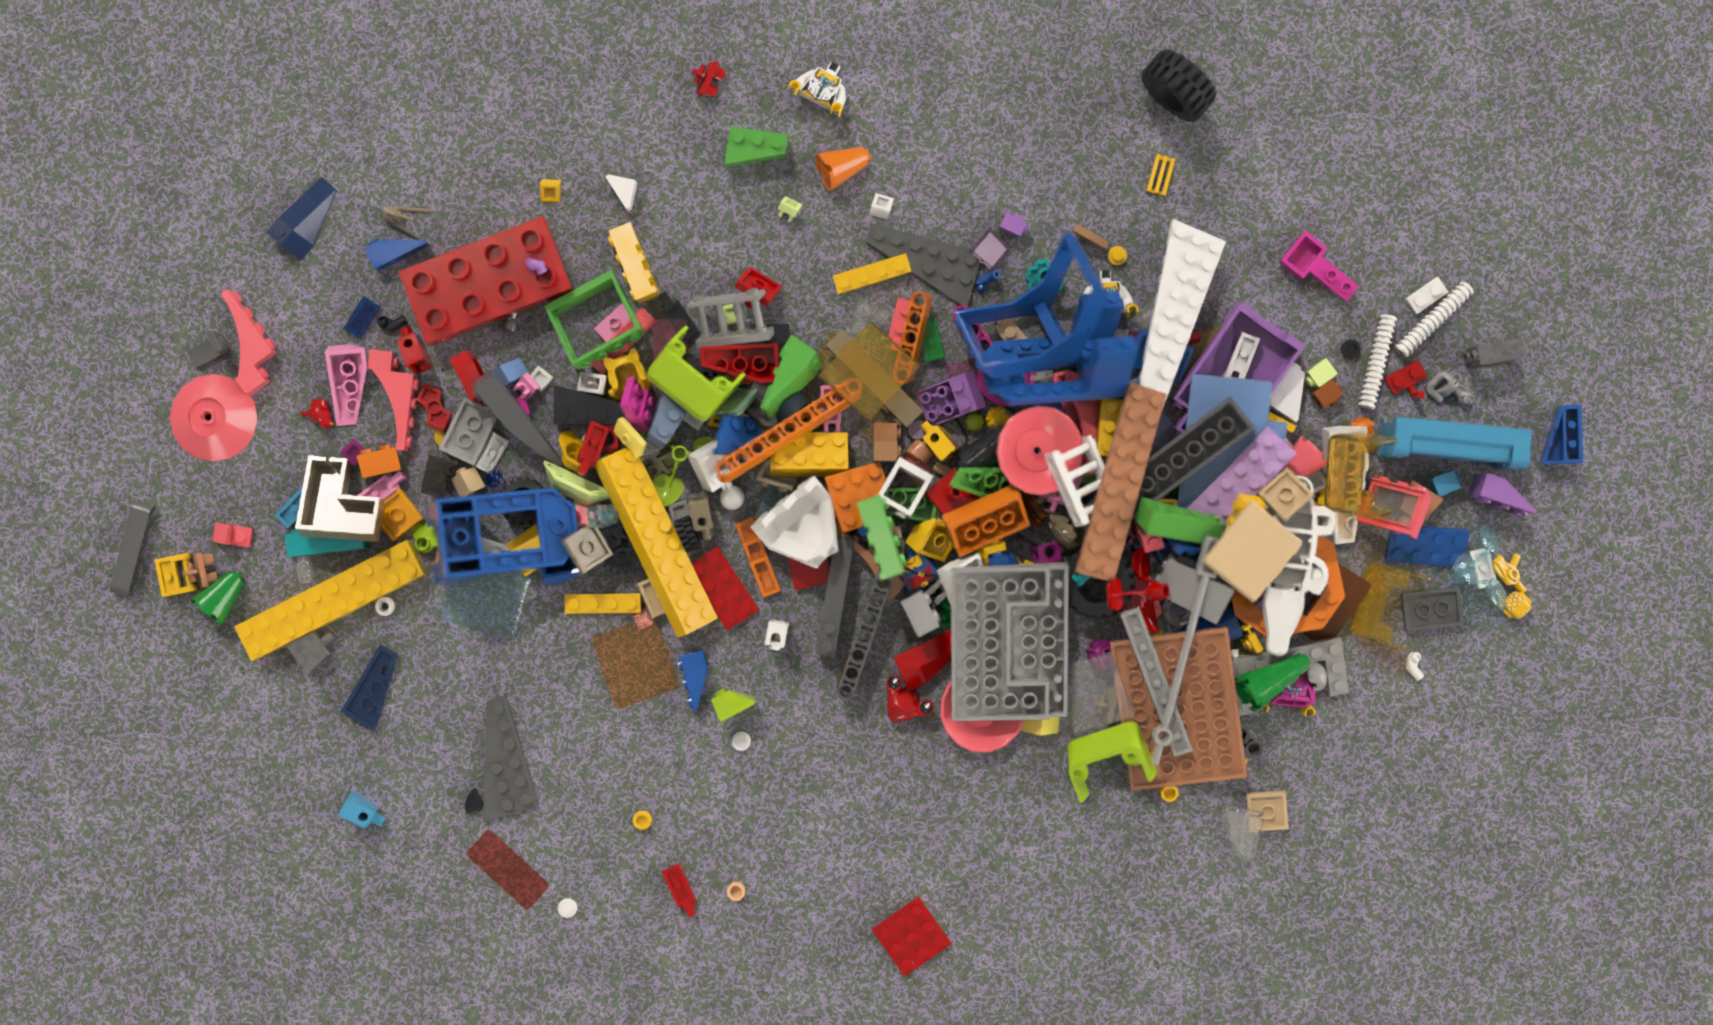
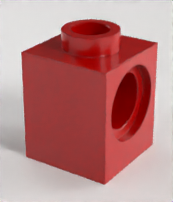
M607 425L606 427L609 428L608 434L614 436V442L610 445L604 442L602 449H604V453H616V449H620V439L613 432L615 425Z

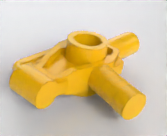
M1514 553L1510 563H1507L1501 555H1497L1492 562L1493 570L1506 585H1513L1518 592L1522 591L1525 593L1527 589L1519 581L1520 575L1516 569L1521 556Z

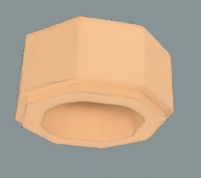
M732 882L727 887V896L732 901H740L745 896V886L741 882Z

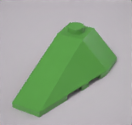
M959 468L950 483L952 487L981 497L1012 485L1001 471V468ZM1015 487V489L1020 494L1021 490Z

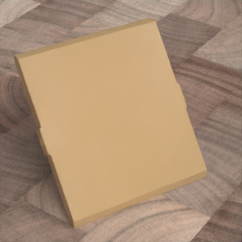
M1252 500L1231 526L1229 525L1224 531L1222 537L1203 559V563L1254 603L1272 580L1283 570L1282 568L1302 545V541Z

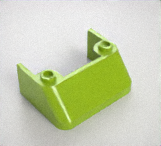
M684 326L667 343L647 372V377L696 419L706 421L737 390L746 374L742 372L733 383L724 377H717L712 382L707 380L682 359L686 352V347L681 341L689 328Z
M1134 721L1121 723L1075 738L1067 746L1069 776L1080 803L1084 802L1090 794L1085 782L1089 775L1087 764L1122 754L1124 761L1128 765L1142 764L1148 782L1152 781L1157 774L1155 765L1151 763L1152 757L1141 728Z

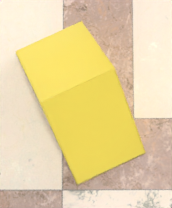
M1060 717L1024 720L1020 731L1041 736L1057 734Z

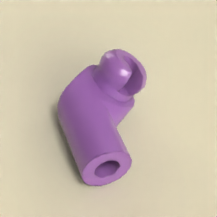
M531 257L525 259L524 263L528 269L536 270L537 274L541 275L547 271L543 261L535 260Z

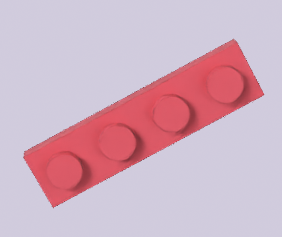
M643 307L636 312L646 333L657 321ZM631 319L608 341L634 328ZM629 342L621 350L610 352L607 354V358L616 359L623 355L635 342ZM604 359L590 363L601 375L607 371L604 367Z

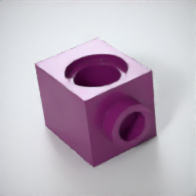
M1058 541L1030 548L1033 564L1053 563L1062 560V549L1058 545ZM1046 549H1047V550L1049 551V553H1050V557H1049V558H1047L1046 555H1045V550H1046Z

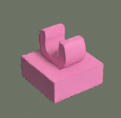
M527 372L522 375L513 390L518 389L522 393L520 397H526L528 400L536 393L540 386Z

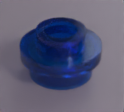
M498 469L488 473L486 477L487 486L496 488L502 481L503 474Z

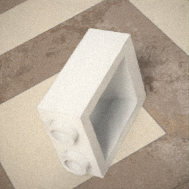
M899 457L879 494L881 498L885 497L888 508L895 510L897 516L902 519L906 517L910 519L933 476ZM898 469L924 483L909 510L883 496Z

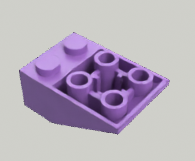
M974 371L960 374L916 392L926 421L930 420L934 426L987 407Z
M1488 473L1475 474L1468 495L1474 498V502L1481 504H1491L1492 502L1491 507L1499 510L1510 509L1509 513L1517 516L1536 514V510L1506 479Z

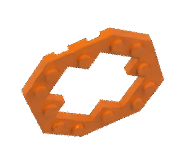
M1318 536L1315 556L1320 558L1327 567L1328 579L1326 586L1328 587L1308 616L1301 615L1293 634L1323 629L1345 598L1334 543L1323 536ZM1236 590L1231 598L1234 615L1237 619L1251 625L1252 629L1267 638L1263 611L1247 601V598Z

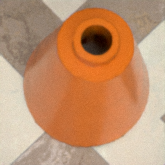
M863 147L820 152L815 155V164L817 171H821L824 179H821L822 183L828 190H832L865 168L871 158L867 149L864 150Z

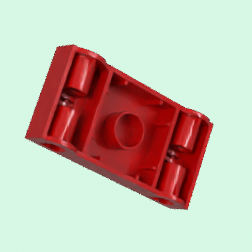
M544 216L398 271L425 343L430 346L454 339L466 332L536 305L555 300L574 290L547 219ZM531 257L535 260L543 261L547 271L541 275L537 274L536 270L528 269L524 263L525 259Z

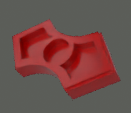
M424 384L416 402L421 404L427 411L426 425L445 433L452 414L445 410L441 404L442 390Z

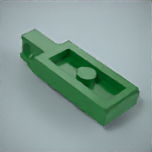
M930 314L922 344L926 362L945 358L935 316L930 317Z

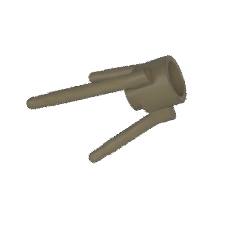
M387 205L385 207L383 220L389 221V225L398 228L415 239H420V237L398 224L401 219L413 221V218L403 215L402 211L434 212L432 209L401 207L398 205H394V207Z

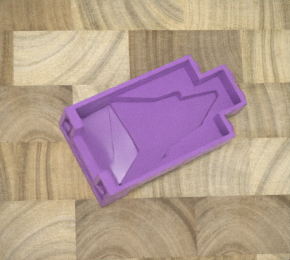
M1235 301L1223 318L1222 326L1171 397L1175 400L1173 404L1182 410L1185 407L1187 408L1174 426L1178 430L1176 434H1181L1186 428L1192 374L1223 377L1241 332L1260 338L1245 379L1271 381V394L1306 345L1268 322L1243 302ZM1233 371L1231 376L1237 378L1239 373Z

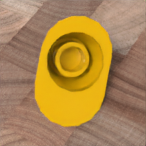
M564 431L559 435V444L563 451L562 463L572 470L574 474H577L580 463L576 462L582 442H580L581 439L574 432Z

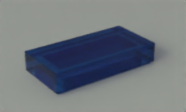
M363 296L343 329L361 339L381 306Z

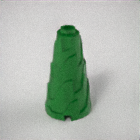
M1298 653L1254 671L1250 670L1235 678L1237 682L1235 683L1236 690L1244 704L1251 703L1253 706L1249 709L1257 712L1307 671L1310 660L1307 655Z

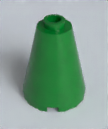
M229 571L192 598L191 602L222 625L244 585L242 581L244 577L236 571L233 573Z

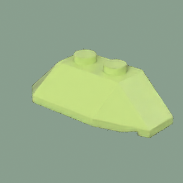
M548 460L544 461L543 464L551 487L557 490L565 499L567 496L574 499L573 503L578 506H590L610 499L604 487L574 474Z

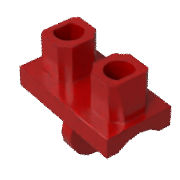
M710 62L706 71V66L702 64L699 70H692L691 73L695 75L693 82L699 84L695 94L715 97L718 88L710 84L712 78L722 81L726 73L718 66V62Z

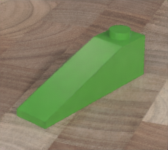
M793 335L789 337L781 350L779 357L782 360L779 368L775 367L773 374H775L773 384L768 386L760 407L767 419L774 417L787 400L800 392L815 377L823 363L814 349Z

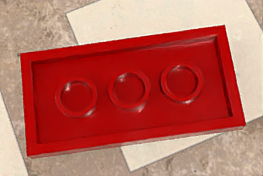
M718 546L691 563L715 613L727 631L760 610Z

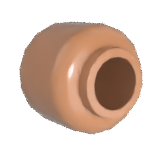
M915 440L906 450L905 460L919 468H924L933 458L934 453L924 440Z

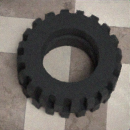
M1165 49L1160 51L1142 71L1141 81L1144 83L1143 86L1148 90V93L1164 109H1167L1181 120L1184 119L1187 122L1197 121L1216 99V88L1205 72H1202L1190 59L1185 58L1180 53H1176L1174 50Z
M1081 549L1078 550L1067 561L1068 605L1070 608L1075 609L1076 613L1085 615V618L1089 619L1097 618V620L1120 613L1129 604L1133 595L1122 596V608L1118 611H1113L1108 607L1107 598L1096 600L1088 597L1071 578L1074 574L1077 577L1079 575L1078 572H1075ZM1122 553L1116 578L1121 581L1122 592H1132L1135 589L1136 583L1135 573L1132 564Z

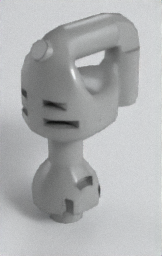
M1447 371L1438 373L1426 387L1428 395L1437 403L1442 402L1451 393L1457 397L1458 403L1461 406H1470L1473 403L1471 399L1473 395L1459 389V382ZM1445 379V383L1438 390H1435L1434 388Z

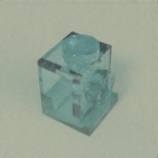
M597 504L586 509L590 528H604L617 524L619 513L614 509V505Z

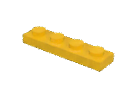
M905 253L833 275L838 294L912 271L907 254Z
M641 593L564 594L565 614L642 613Z

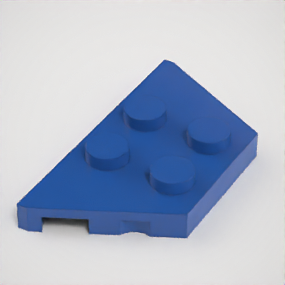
M727 415L720 417L719 430L715 438L718 442L717 447L713 449V455H730L762 435L763 432L755 418ZM758 448L754 449L753 452L761 453L762 450Z

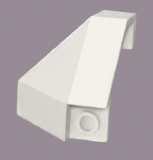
M815 476L798 485L797 490L790 495L787 494L776 503L774 508L762 514L751 526V529L768 549L816 569L826 557L838 552L834 508L831 498Z

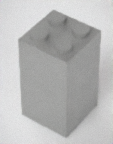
M1170 553L1168 558L1165 559L1161 567L1163 569L1157 575L1155 581L1168 584L1170 594L1167 599L1192 611L1201 575L1195 574V569L1176 562V553ZM1218 574L1216 579L1210 577L1208 579L1199 616L1214 624L1218 623L1236 591L1233 586Z

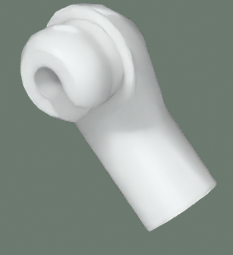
M1411 652L1407 656L1406 669L1416 681H1419L1424 677V674L1418 668L1421 655L1418 652Z

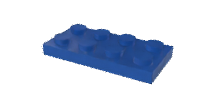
M1421 526L1416 540L1407 534L1401 533L1399 535L1390 530L1385 551V561L1462 567L1470 532L1468 529Z

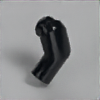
M403 315L395 320L386 316H380L377 319L380 328L391 332L408 323Z

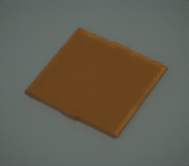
M648 617L641 622L637 621L592 637V642L602 667V674L607 681L617 709L680 687L669 657V649L665 646L656 618Z

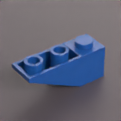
M704 649L680 655L681 659L678 660L680 671L684 670L685 678H683L685 690L688 689L690 694L687 697L690 708H693L694 712L699 708L708 672Z

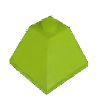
M724 688L715 692V697L711 699L720 722L751 707L757 701L753 696L731 689L725 691Z

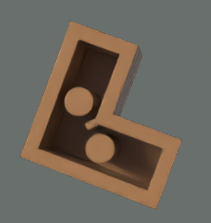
M874 423V462H897V458L901 457V446H897V439H901V427H897V423Z

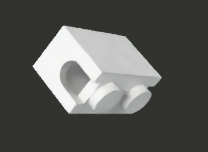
M770 619L765 645H769V649L780 650L781 647H785L789 622Z

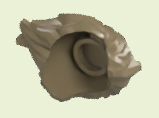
M1049 514L1050 521L1048 526L1053 532L1052 537L1063 548L1068 550L1078 548L1085 538L1086 532L1083 528L1075 527L1071 517L1067 515Z

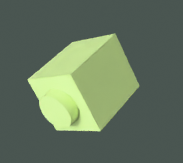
M1325 358L1305 372V381L1310 387L1319 388L1338 373L1327 358Z

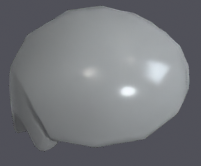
M1317 662L1310 663L1309 669L1306 671L1308 679L1314 686L1313 690L1316 692L1321 691L1327 684L1326 670Z

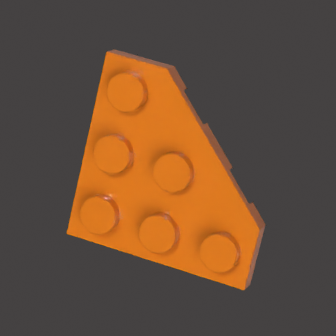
M880 461L824 478L842 533L862 527L863 521L857 501L879 494L886 480Z

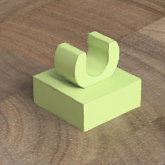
M785 196L778 207L781 210L779 217L781 218L784 213L789 214L788 221L791 222L799 213L802 204Z

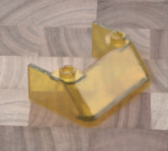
M1371 433L1336 434L1331 436L1328 441L1325 506L1335 512L1372 519L1391 515L1392 510L1376 508L1374 495L1370 491L1362 490L1364 454L1377 451L1379 445L1397 442L1398 438Z
M1369 563L1364 569L1362 578L1372 585L1350 616L1348 623L1350 634L1409 652L1410 648L1391 643L1393 630L1390 626L1381 623L1392 586L1404 588L1408 585L1411 577L1430 581L1431 577L1380 563Z

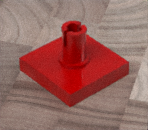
M749 267L737 280L734 287L741 292H747V290L752 288L765 290L766 294L759 302L768 306L780 292L782 285ZM744 301L745 306L752 308L751 301Z
M955 468L924 493L942 515L979 498L978 495L950 485L957 473Z

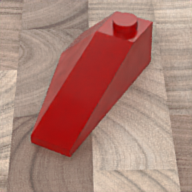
M778 343L700 347L702 367L737 377L743 372L746 374L744 379L772 383L775 378V374H773L775 367L779 368Z
M951 629L893 656L909 691L926 684L951 660Z

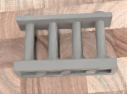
M752 288L742 293L710 297L697 295L692 297V300L687 304V309H697L702 330L701 336L695 341L697 349L708 346H724L770 340L775 334L773 326L766 327L764 325L759 300L766 294L765 290ZM751 301L756 322L755 329H748L746 327L740 302ZM722 304H733L738 325L737 331H730L727 328ZM704 306H715L720 328L719 333L712 334L709 330Z

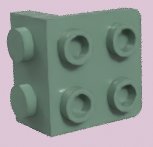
M721 373L718 376L724 377L731 382L729 375L726 373ZM737 389L714 414L733 416L743 414L744 410L758 395L757 390Z

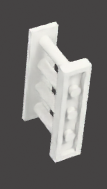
M1091 435L1082 437V445L1068 452L1060 454L1059 450L1044 455L1075 527L1090 523L1088 515L1092 513L1094 504L1084 508L1080 498L1099 488L1105 467L1097 450V443ZM1085 452L1090 463L1068 472L1065 461ZM1093 470L1098 481L1076 490L1072 483L1073 479Z

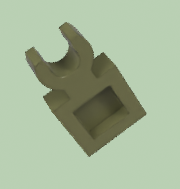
M672 449L656 456L658 462L647 464V470L651 468L656 469L652 473L653 478L658 477L663 470L666 474L672 472L675 461L672 459ZM683 462L678 463L677 468L681 467L683 465Z

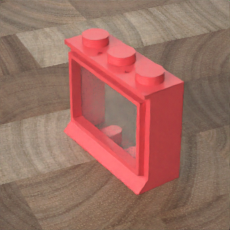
M1379 476V479L1372 477L1361 512L1356 520L1365 526L1370 524L1377 529H1389L1393 533L1399 535L1401 533L1407 534L1417 540L1432 496L1427 492L1426 488L1416 485L1413 488L1402 481L1394 483L1390 482L1389 478Z

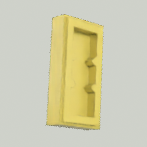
M624 417L619 418L613 432L631 450L636 458L642 456L647 444L646 441Z

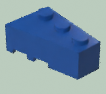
M1582 405L1557 406L1539 464L1583 463Z

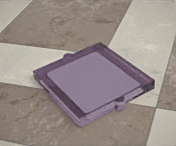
M989 227L970 249V252L979 259L980 263H984L994 271L1013 249V246L1003 239V235H999Z

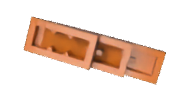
M751 517L735 523V526L764 598L780 592L781 589L764 544L751 529L755 522L754 518Z

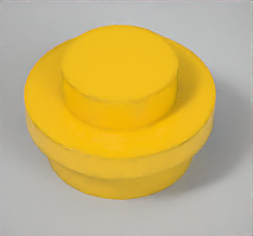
M1114 246L1108 252V260L1113 265H1121L1127 259V252L1121 246Z
M638 811L633 816V824L639 830L647 829L652 823V817L647 811Z

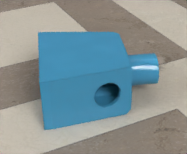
M353 790L338 816L363 828H367L369 823L380 828L385 820V817L376 813L378 809L376 804ZM362 812L367 813V814H368V817L364 816V815L361 814V813H362Z

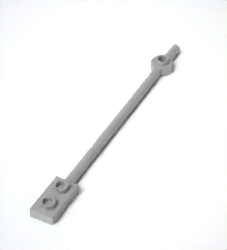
M1205 535L1195 570V574L1201 575L1163 720L1161 725L1157 726L1152 732V739L1156 746L1151 763L1159 765L1163 747L1169 745L1173 739V733L1169 729L1173 709L1209 577L1216 579L1217 575L1216 572L1203 563V559L1218 542L1219 538ZM1163 732L1164 735L1159 738V733Z

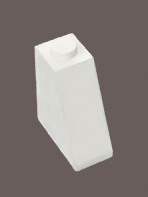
M1293 363L1271 394L1269 406L1271 410L1292 423L1297 422L1299 419L1305 372L1301 370L1302 367L1296 363Z

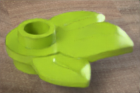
M427 521L424 525L418 523L413 527L412 535L416 539L415 547L419 552L429 553L433 547L438 546L435 527L428 528Z

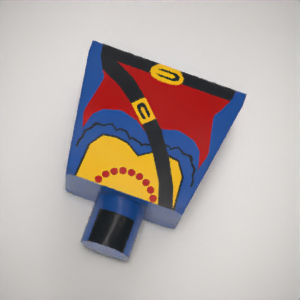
M909 545L904 548L903 553L907 564L904 565V572L901 575L911 595L939 578L937 570L940 568L930 557L919 553L914 554Z

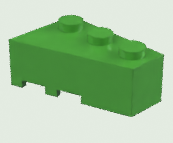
M730 126L725 167L730 168L786 158L788 134Z

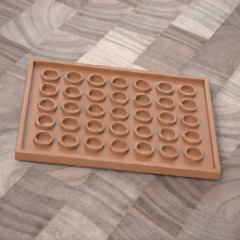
M1228 627L1195 630L1175 702L1193 751L1174 757L1170 744L1164 746L1159 765H1155L1157 774L1150 782H1148L1142 764L1128 765L1131 791L1247 778ZM1186 632L1150 636L1170 690ZM1130 639L1110 641L1121 722L1134 721L1140 726L1151 757H1153L1156 743L1152 739V732L1157 726L1161 725L1160 717ZM1163 732L1159 733V738L1164 735Z

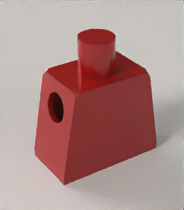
M410 326L402 328L400 330L402 338L398 339L397 343L405 366L415 374L433 368L434 366L422 338L413 333Z

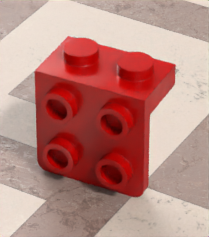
M787 557L795 589L798 590L828 583L830 570L827 557L817 569Z

